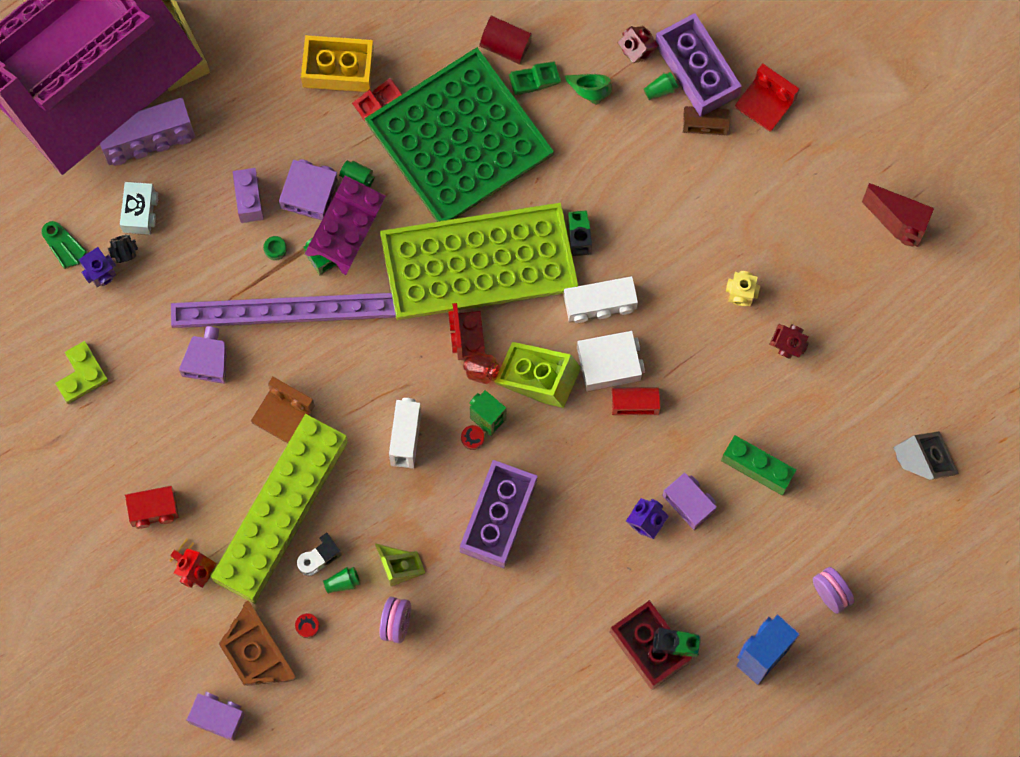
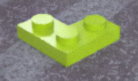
M85 341L64 352L75 372L55 384L67 404L108 382Z

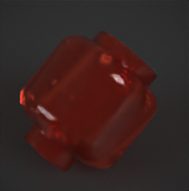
M476 351L465 359L463 369L466 370V376L469 380L488 384L496 380L500 365L497 363L496 357Z

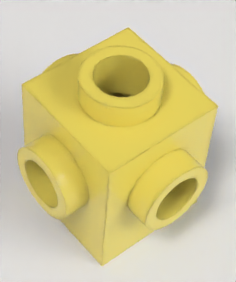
M747 271L735 272L733 279L729 278L726 292L730 293L728 302L738 306L751 307L753 298L757 299L759 295L760 285L756 284L758 277L753 276L752 273Z

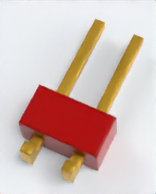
M187 538L177 551L174 549L170 557L172 558L169 560L170 562L173 559L178 562L183 556L179 551L188 541ZM193 542L188 549H191V547L194 545Z

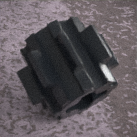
M130 235L118 236L109 241L110 247L108 251L110 257L115 258L116 263L127 262L136 257L138 247L135 239L131 240Z

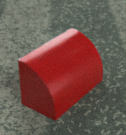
M659 387L612 388V415H659Z

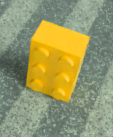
M305 35L301 70L303 88L367 92L371 89L374 57L373 40Z

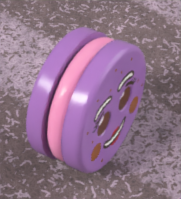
M827 567L823 572L813 577L816 591L834 613L839 614L844 608L854 603V597L849 586L832 567Z
M389 597L387 599L380 622V638L382 640L393 641L399 644L404 641L411 616V603L409 600H401L396 597Z

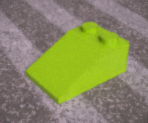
M512 342L494 382L497 385L544 404L564 408L581 366L570 354Z

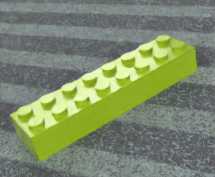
M307 414L304 415L211 575L214 583L256 604L348 443L347 435Z

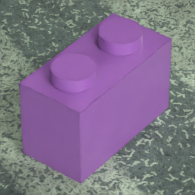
M250 168L233 171L238 215L241 223L264 220L256 169Z
M684 472L663 491L662 496L688 525L695 530L715 512L716 506L714 504H716V501L709 493L704 494L700 490L699 482L692 475L688 476Z
M205 692V695L198 693L188 715V723L234 741L245 715L240 710L241 706L230 701L227 704L218 701L219 697Z

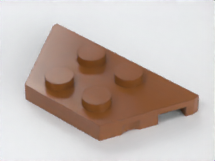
M249 600L246 601L239 615L230 625V629L219 642L221 649L243 685L296 680V676Z

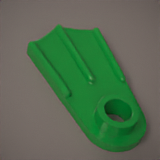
M50 221L43 225L41 230L42 236L62 267L66 269L79 265V259L87 253L86 249L59 223ZM50 228L56 229L53 234L48 233Z

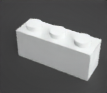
M632 276L564 289V301L569 322L583 323L592 317L604 319L610 317L611 314L619 312L621 315L630 314L637 309L638 305Z

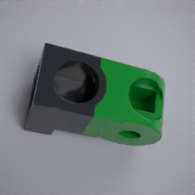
M587 210L568 212L572 256L592 255V240Z
M658 628L654 634L652 653L697 657L699 656L701 636Z

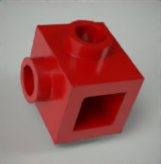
M187 548L179 559L174 574L181 578L180 583L189 588H192L194 585L203 588L210 579L216 562L200 552Z

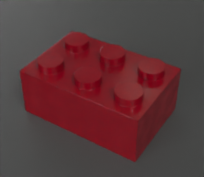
M649 600L610 628V634L650 689L653 690L690 664L692 657L679 654L652 653L655 631L658 628L670 630L671 628Z

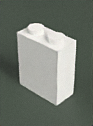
M632 331L577 341V351L586 391L641 381L645 368L643 360H639L637 351H640L638 337L634 338Z
M402 398V401L396 400L389 450L391 466L414 469L421 421L420 403L416 402L415 399Z

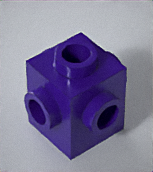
M96 247L79 259L84 268V271L81 272L88 283L93 281L97 288L101 285L109 284L113 277L116 276L113 269L116 264L109 254L104 256L99 247Z
M640 498L626 522L639 534L654 539L669 515L662 510L663 505L654 499L648 501Z

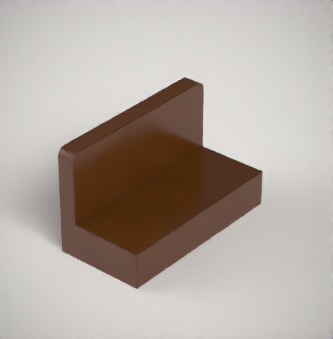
M684 107L683 133L728 136L730 128L729 109L717 108L700 117L694 107Z

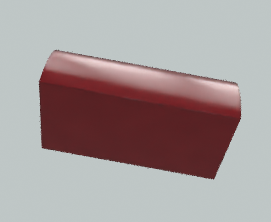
M491 15L483 31L479 47L520 65L531 44L532 33Z

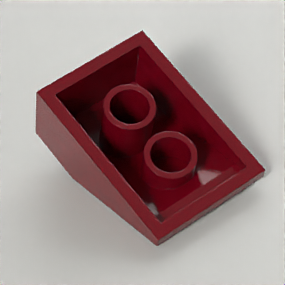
M869 183L862 203L896 239L901 240V243L906 246L918 247L934 211L933 207Z

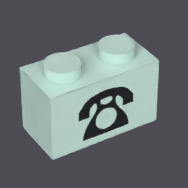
M125 182L120 227L123 233L150 235L151 227H155L156 215L153 213V206L158 204V192H155L153 184Z

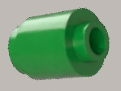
M347 160L339 173L340 177L344 178L346 175L369 188L375 179L373 170L354 160L352 162Z

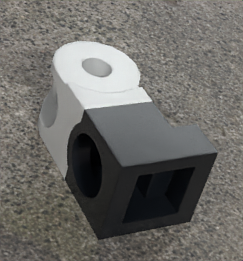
M328 533L319 537L322 542L321 545L311 552L302 553L298 557L297 566L302 574L312 576L342 556L341 551Z

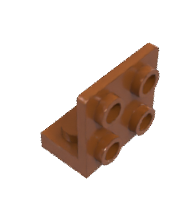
M272 377L268 383L270 391L251 419V422L288 444L304 415H310L315 405L313 399Z

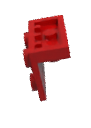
M762 63L757 70L754 81L737 101L735 108L771 132L797 99L800 88Z
M452 303L453 310L448 311L450 331H455V333H451L452 353H457L458 360L484 358L485 346L481 311L458 313L457 303Z

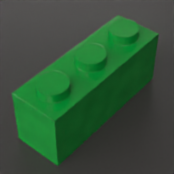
M736 435L732 438L721 459L723 463L782 496L796 472L795 468Z

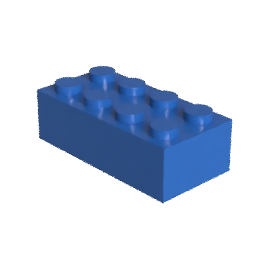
M778 614L773 619L768 617L760 626L755 636L752 635L743 645L737 656L739 662L736 666L758 685L790 650L799 633Z

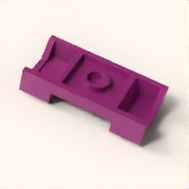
M345 175L305 255H321L335 262L341 273L346 275L386 196Z

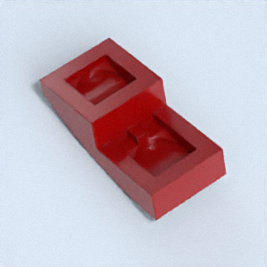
M389 78L375 90L371 91L369 89L352 104L365 121L367 116L402 95V92L395 82Z

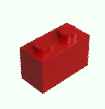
M172 485L125 495L129 522L132 527L136 526L137 529L150 527L151 523L160 522V524H168L174 522V519L179 518L175 491Z

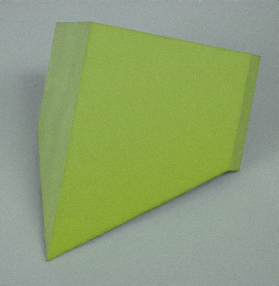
M375 543L391 586L425 574L417 551L408 552Z

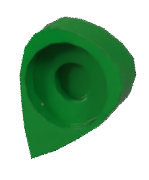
M578 74L565 76V80L576 93L594 105L599 104L602 99L608 97L612 92L611 79L605 75Z

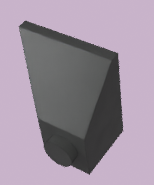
M940 431L914 435L893 447L896 458L902 468L924 478L933 480L959 474Z

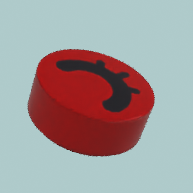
M475 425L464 428L461 433L463 446L470 450L480 448L484 443L483 430Z
M310 613L300 615L295 622L297 633L303 638L314 637L319 631L318 619Z

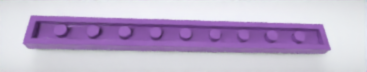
M391 293L171 303L172 328L396 317Z

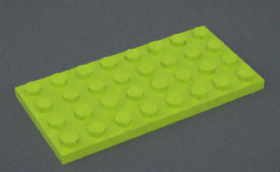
M561 203L380 231L396 320L446 313L453 310L452 303H457L458 310L563 294L564 289L578 287Z

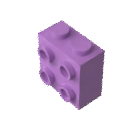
M293 160L279 199L280 208L322 220L330 206L338 182L337 172L328 166H314L307 160Z

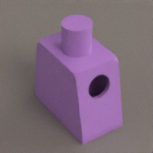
M207 326L204 338L192 337L180 365L179 371L182 377L225 384L227 347L224 341L218 340V328Z

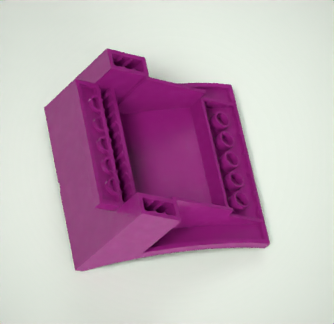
M26 0L0 21V110L19 128L61 175H64L98 147L103 140L138 111L148 106L203 59L162 0Z

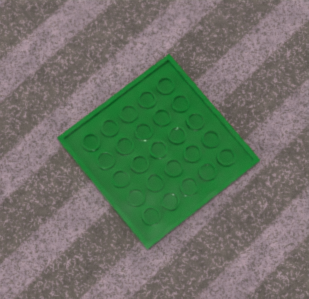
M478 47L365 118L366 124L437 222L456 219L554 155L553 149Z

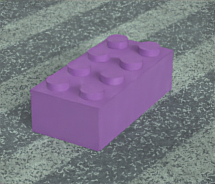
M696 13L656 33L655 41L659 45L657 49L700 117L740 96L741 84Z
M181 97L138 111L103 140L100 145L108 165L113 164L117 166L133 157L136 159L143 158L149 152L155 150L158 152L165 151L171 145L177 143L180 145L187 144L196 137L183 98Z
M495 460L492 461L462 539L460 553L505 569L537 484V475Z

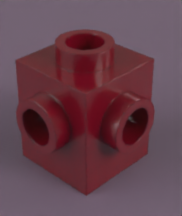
M644 26L629 27L623 32V37L618 42L623 53L633 63L646 61L659 47L653 39L651 32Z
M778 324L769 345L779 349L778 354L788 359H791L792 356L799 358L808 348L809 342L807 340L809 336L802 334L804 329L793 324L790 325V328Z

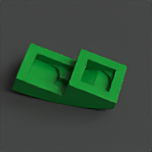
M555 61L534 64L530 69L512 71L508 75L515 96L542 90L561 83Z

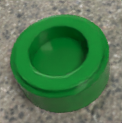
M272 236L264 242V253L269 259L280 260L286 255L287 246L281 237Z

